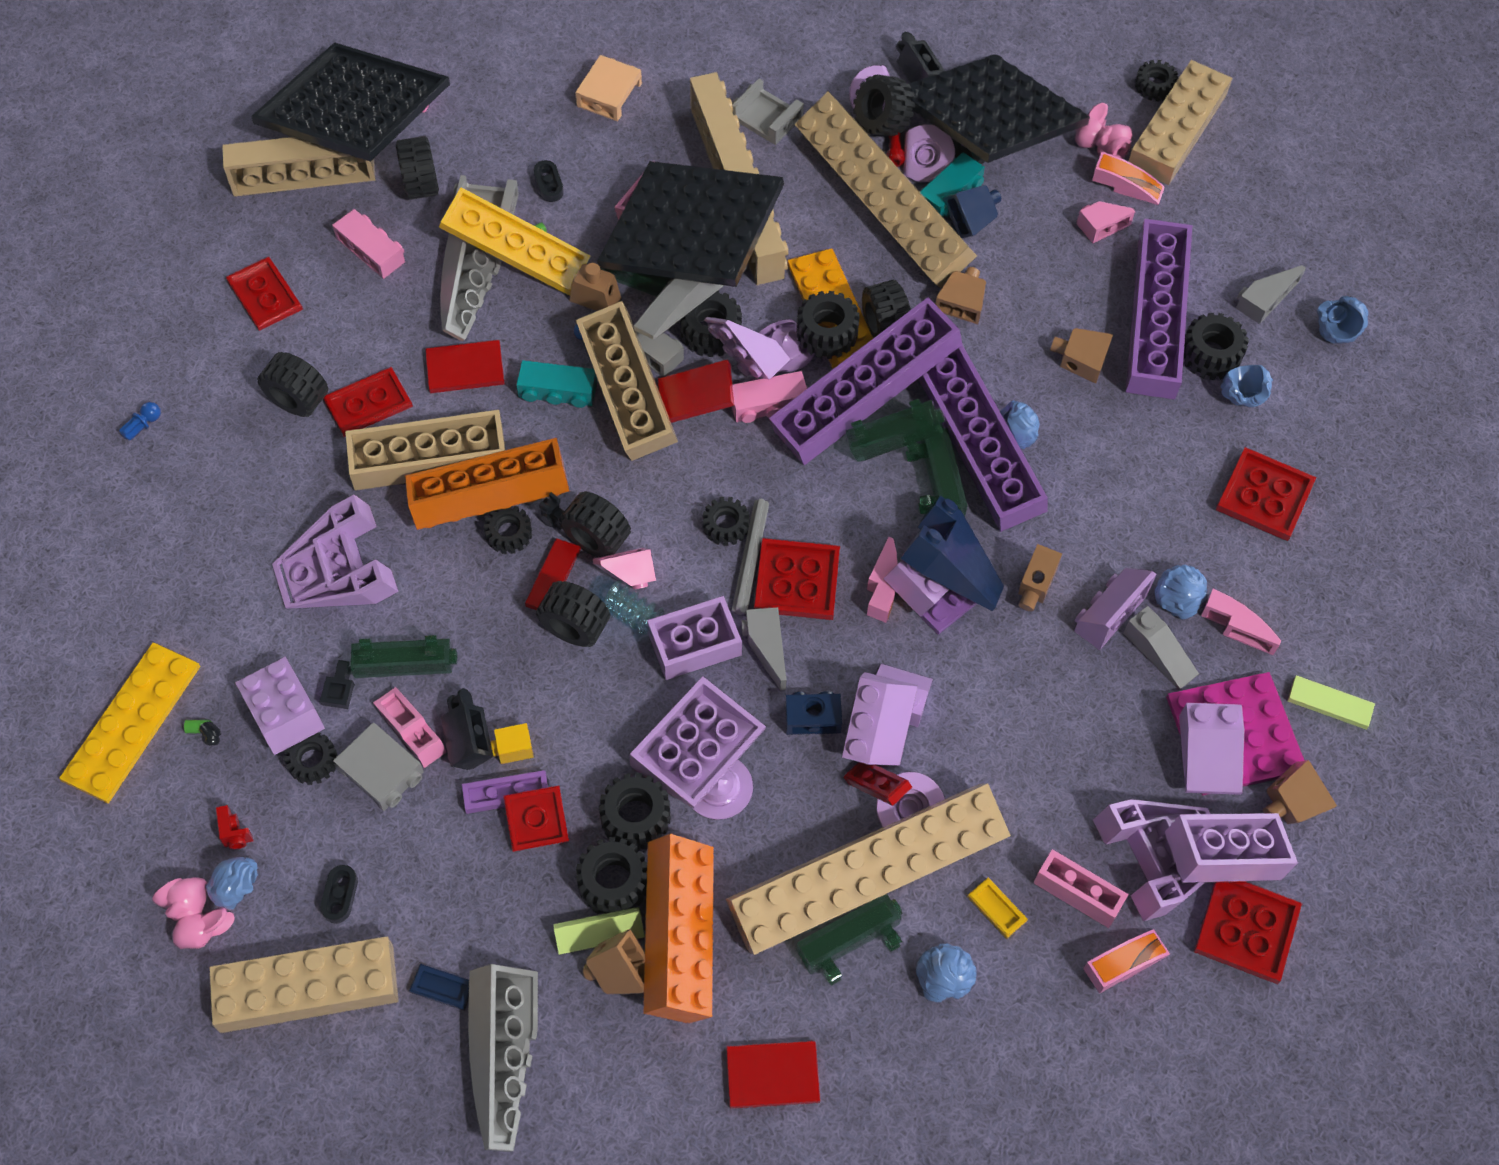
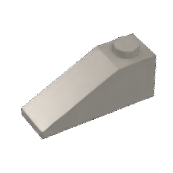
M1301 265L1254 281L1249 288L1244 287L1238 294L1237 299L1239 302L1236 309L1258 324H1261L1300 282L1306 267Z
M636 331L649 367L662 377H666L684 360V347L677 339H672L665 333H662L653 340Z
M1149 606L1128 621L1123 634L1179 690L1199 675L1168 625Z
M778 607L746 610V620H741L742 636H748L749 646L780 691L786 690V671Z

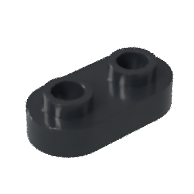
M549 160L539 161L535 164L533 170L540 195L547 202H556L564 194L557 166Z
M348 865L334 867L327 877L320 910L324 918L330 923H341L351 913L358 885V877L353 868ZM341 878H348L346 885L340 886L338 884ZM335 905L342 906L341 911L338 913H332V908Z

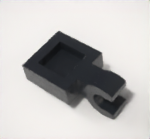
M551 492L549 499L546 497L539 503L541 519L547 526L552 527L554 525L561 530L562 527L559 519L564 510L560 508V498Z
M338 660L335 676H326L319 701L321 705L343 709L349 708L355 685L353 680H349L352 666H349V661Z

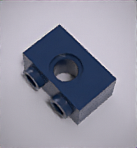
M823 691L819 694L795 692L791 695H786L787 735L841 733V694ZM810 709H815L819 711L820 714L810 715L807 713V711Z

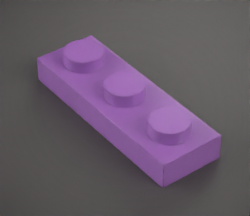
M546 771L462 784L466 814L505 808L504 795L548 788Z

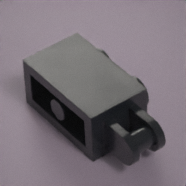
M910 32L902 33V40L896 44V48L900 53L896 62L909 83L925 77L939 75L940 72L945 71L925 40H916Z
M462 688L457 692V695H451L447 698L449 712L441 716L450 766L470 770L494 756L484 709L474 705L471 693L467 689Z

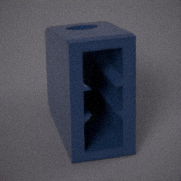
M986 185L943 197L956 231L962 239L976 235L997 218L998 211L995 205L1002 200L998 190L989 191Z

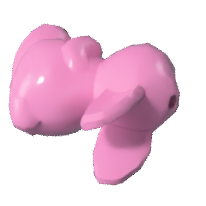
M1099 103L1093 106L1088 114L1090 116L1088 125L1076 129V143L1082 148L1097 146V153L1101 155V152H1105L1124 159L1131 147V128L1121 124L1105 126V117L1108 111L1107 104Z
M194 877L172 880L161 887L152 897V901L156 905L166 909L165 915L168 918L177 921L172 938L174 945L180 949H200L209 942L212 936L221 935L234 923V913L227 912V909L223 907L216 908L205 915L202 914L207 895V882L205 879Z

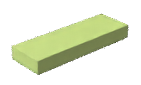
M1297 675L1293 680L1287 700L1293 704L1366 730L1370 725L1375 706L1373 702Z
M639 907L553 924L559 954L597 947L601 942L628 929L632 931L636 939L644 937Z

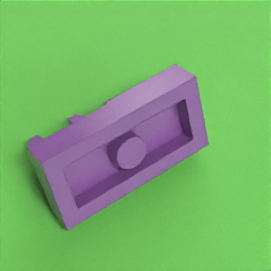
M950 590L926 611L921 618L939 635L977 603Z

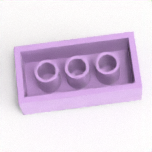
M1182 814L1165 831L1182 883L1282 880L1298 864L1279 814Z

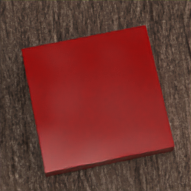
M560 786L504 795L513 852L569 841Z

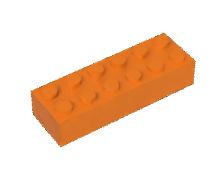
M557 438L405 475L408 506L417 530L432 528L435 525L447 522H455L474 515H483L486 512L498 509H507L526 502H534L537 499L549 497L551 492L558 496L570 491Z
M668 834L648 842L643 1014L683 1023H693L712 1017L714 847L673 834Z

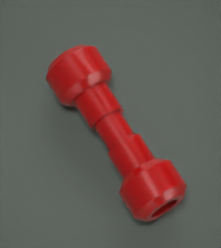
M899 132L896 136H889V150L886 153L897 167L903 165L905 161V152L901 149V133Z

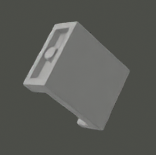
M759 78L754 84L748 86L746 92L740 98L734 100L732 103V113L737 115L739 124L776 145L803 116L804 103L796 99L791 105L765 91L763 89V80Z
M461 175L459 184H455L454 197L461 187L514 215L519 195L517 180L507 179L506 188L468 184L466 176Z
M374 722L333 760L337 770L343 776H348L373 798L383 811L388 807H395L402 799V793L408 787H415L421 781L422 774L424 773L421 763Z

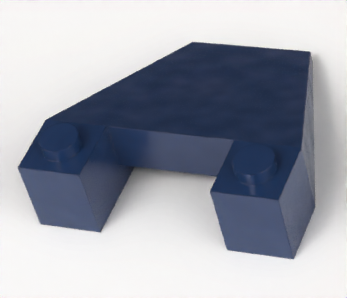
M940 495L922 518L917 527L920 529L919 533L907 546L901 559L922 575L993 611L996 608L1004 585L962 511L958 509L952 500L945 499Z

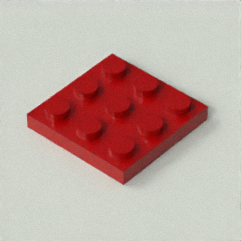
M1244 447L1216 510L1289 541L1317 477Z
M762 538L754 609L778 607L779 615L833 620L840 546Z
M1245 881L1214 882L1194 953L1278 985L1282 979L1302 903Z

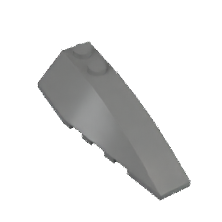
M450 233L448 235L441 277L440 305L442 331L460 341H464L476 319L475 314L477 310L482 307L486 292L492 286V275L496 276L500 270L501 260Z
M671 278L634 325V330L654 340L724 285Z
M494 964L469 971V1057L476 1112L485 1150L505 1152L514 1150L521 1115L518 1109L520 1098L525 1096L527 1084L524 1083L526 1068L531 1066L532 1055L529 1054L530 1040H536L538 1031L537 971Z

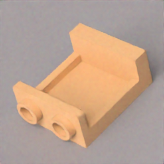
M600 55L576 91L577 107L618 121L622 116L621 107L635 85L640 87L642 84L641 69Z

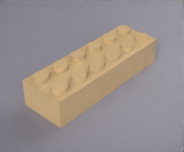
M1191 60L1134 145L1128 162L1141 168L1156 180L1169 185L1226 97L1232 78Z
M295 137L223 145V167L234 196L375 181L374 159L369 162Z
M618 302L577 319V325L622 445L631 461L677 443L678 440L637 333L634 330L630 315L623 302Z
M499 410L345 431L349 475L354 490L406 483L405 475L506 450Z
M388 936L210 967L212 1024L220 1033L398 1002L394 950Z

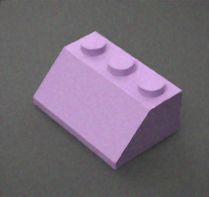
M1125 568L1119 575L1115 573L1106 584L1108 588L1103 593L1099 591L1090 602L1092 606L1088 610L1082 609L1075 619L1077 625L1074 632L1098 650H1101L1147 597L1156 573Z
M864 672L859 679L842 758L866 764L899 766L918 685Z

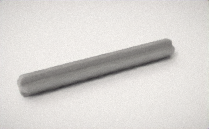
M762 498L754 501L732 606V612L737 615L746 614L750 601L769 508V502Z

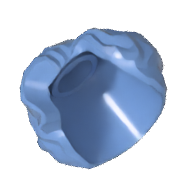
M1342 296L1339 300H1327L1320 304L1317 309L1319 332L1325 340L1333 344L1355 341L1368 326V310L1364 303L1354 297Z
M1262 365L1240 366L1231 369L1225 374L1220 386L1222 389L1221 393L1235 405L1256 407L1268 400L1271 394L1273 379L1270 376V372Z
M1015 400L1010 401L1000 413L1020 449H1025L1034 444L1038 439L1039 419L1033 409L1026 403Z
M1176 565L1164 571L1155 588V599L1158 605L1182 620L1194 616L1201 603H1204L1208 598L1206 578L1198 569L1188 565Z
M248 857L231 858L219 863L215 867L209 883L206 884L207 895L210 897V900L220 908L234 909L242 901L245 894L253 891L252 884L255 883L258 876L257 863Z
M939 944L938 946L931 947L922 954L916 965V975L922 986L923 996L932 1002H942V1000L950 997L960 999L970 992L977 977L976 967L970 954L960 947L950 944Z

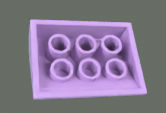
M702 677L630 753V766L638 773H642L645 779L647 775L653 777L654 784L659 781L663 786V790H666L668 794L694 808L761 735L766 726L706 678Z

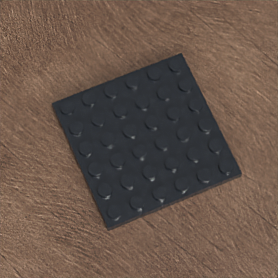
M334 42L251 117L255 125L371 162L450 85L448 76Z
M996 54L940 72L939 75L907 83L911 87L910 92L914 93V98L911 99V102H915L913 111L987 163L1088 125L1090 116L1082 112L1080 108L1073 106L1063 97L1053 93L1048 87L1041 85L1033 77L1026 75L1016 66L1011 65Z
M649 161L597 260L598 265L604 269L737 287L784 186L783 177Z

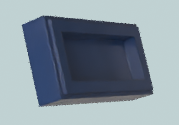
M420 964L409 992L465 1011L469 1001V980Z

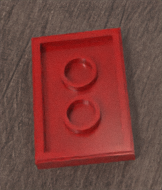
M270 257L226 277L230 287L259 331L303 310L302 305Z
M500 340L426 348L430 393L505 385Z
M728 360L658 379L659 393L671 423L734 406L731 364Z
M392 367L327 394L323 398L343 437L346 436L345 431L366 428L413 407Z
M816 1041L727 1046L730 1109L820 1103Z

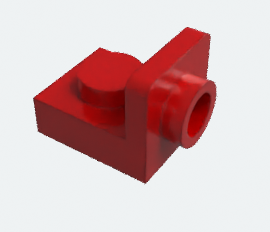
M228 805L216 807L219 837L225 848L241 849L246 846V843L253 842L250 830L248 828L240 829L237 814H232Z

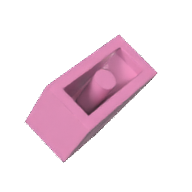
M1099 201L1091 206L1087 205L1080 210L1077 225L1088 239L1095 243L1130 226L1135 211L1133 208Z
M639 548L593 559L594 565L622 584L632 586L633 589L648 587V582L656 581L650 549Z

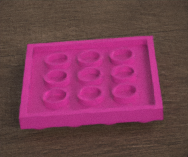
M1270 672L1168 693L1166 696L1179 734V715L1186 703L1242 705L1244 722L1243 787L1278 779L1294 763L1305 761Z

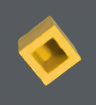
M527 723L494 730L496 740H491L493 756H499L501 764L534 758Z

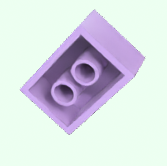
M724 596L647 620L648 635L665 680L742 655V640Z
M286 657L235 682L274 755L325 729Z

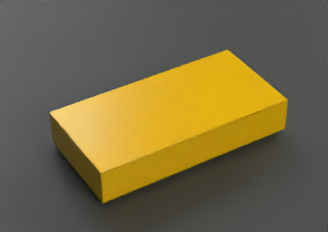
M989 877L967 895V898L1006 939L1028 921L1027 917Z

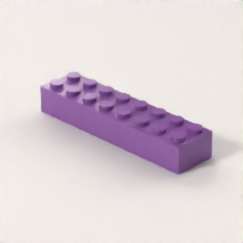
M1144 219L1138 241L1126 393L1175 400L1181 386L1192 225Z
M927 297L772 415L769 420L774 432L800 462L806 465L963 345L960 329Z
M961 345L919 377L918 380L1000 532L1047 512L1048 497L965 348Z

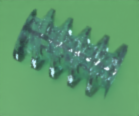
M622 581L615 582L609 589L604 603L614 617H621V621L629 623L631 628H638L640 634H647V620L663 616L664 609L661 607L654 612L656 603L651 602L648 606H645L647 602L645 596L637 601L639 592L634 591L631 595H628L630 587L626 585L620 590Z

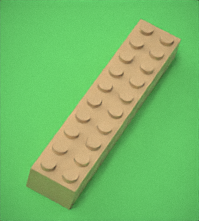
M717 72L690 78V108L713 169L759 174L758 169L752 165L753 157L751 151L745 147V135L739 131L738 117L732 113L731 99L726 98L724 81L719 80ZM773 210L748 261L756 285L784 279L785 270L788 269L785 255H788V246L786 241L781 240L780 225L778 222H774Z
M829 92L825 93L795 123V126L937 286L943 288L953 272H961L977 257L973 250Z
M977 784L727 898L726 901L748 952L755 955L1011 835L989 784Z

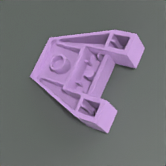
M352 495L332 506L272 564L285 608L377 604L398 592L391 569L376 559L363 566L355 538L377 526L370 506L357 496ZM280 564L283 565L294 603L290 601Z
M1131 799L1108 805L1093 819L1105 845L1128 840L1148 880L1131 895L1143 922L1168 914L1205 883H1182L1165 831L1179 815L1210 814L1208 808Z

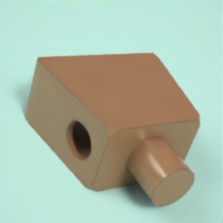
M596 263L583 264L572 283L570 302L595 311L620 302L621 294L616 278L612 273L601 270L600 266Z
M968 267L965 273L953 272L939 292L935 305L946 315L978 324L986 287V281L979 278L980 271L975 267Z
M1075 328L1072 330L1069 341L1054 337L1050 351L1063 355L1060 367L1093 383H1097L1113 335Z
M1037 544L1020 585L1018 594L1022 595V598L1019 602V607L1032 612L1037 601L1040 603L1044 602L1057 572L1062 553ZM1037 571L1044 574V578L1039 584L1033 582Z
M1305 760L1294 763L1267 789V794L1272 803L1263 808L1264 814H1279L1280 818L1282 817L1287 824H1293L1333 809L1337 805L1310 761Z
M630 929L601 942L586 959V964L583 968L585 978L589 981L597 980L606 994L644 993L645 953Z

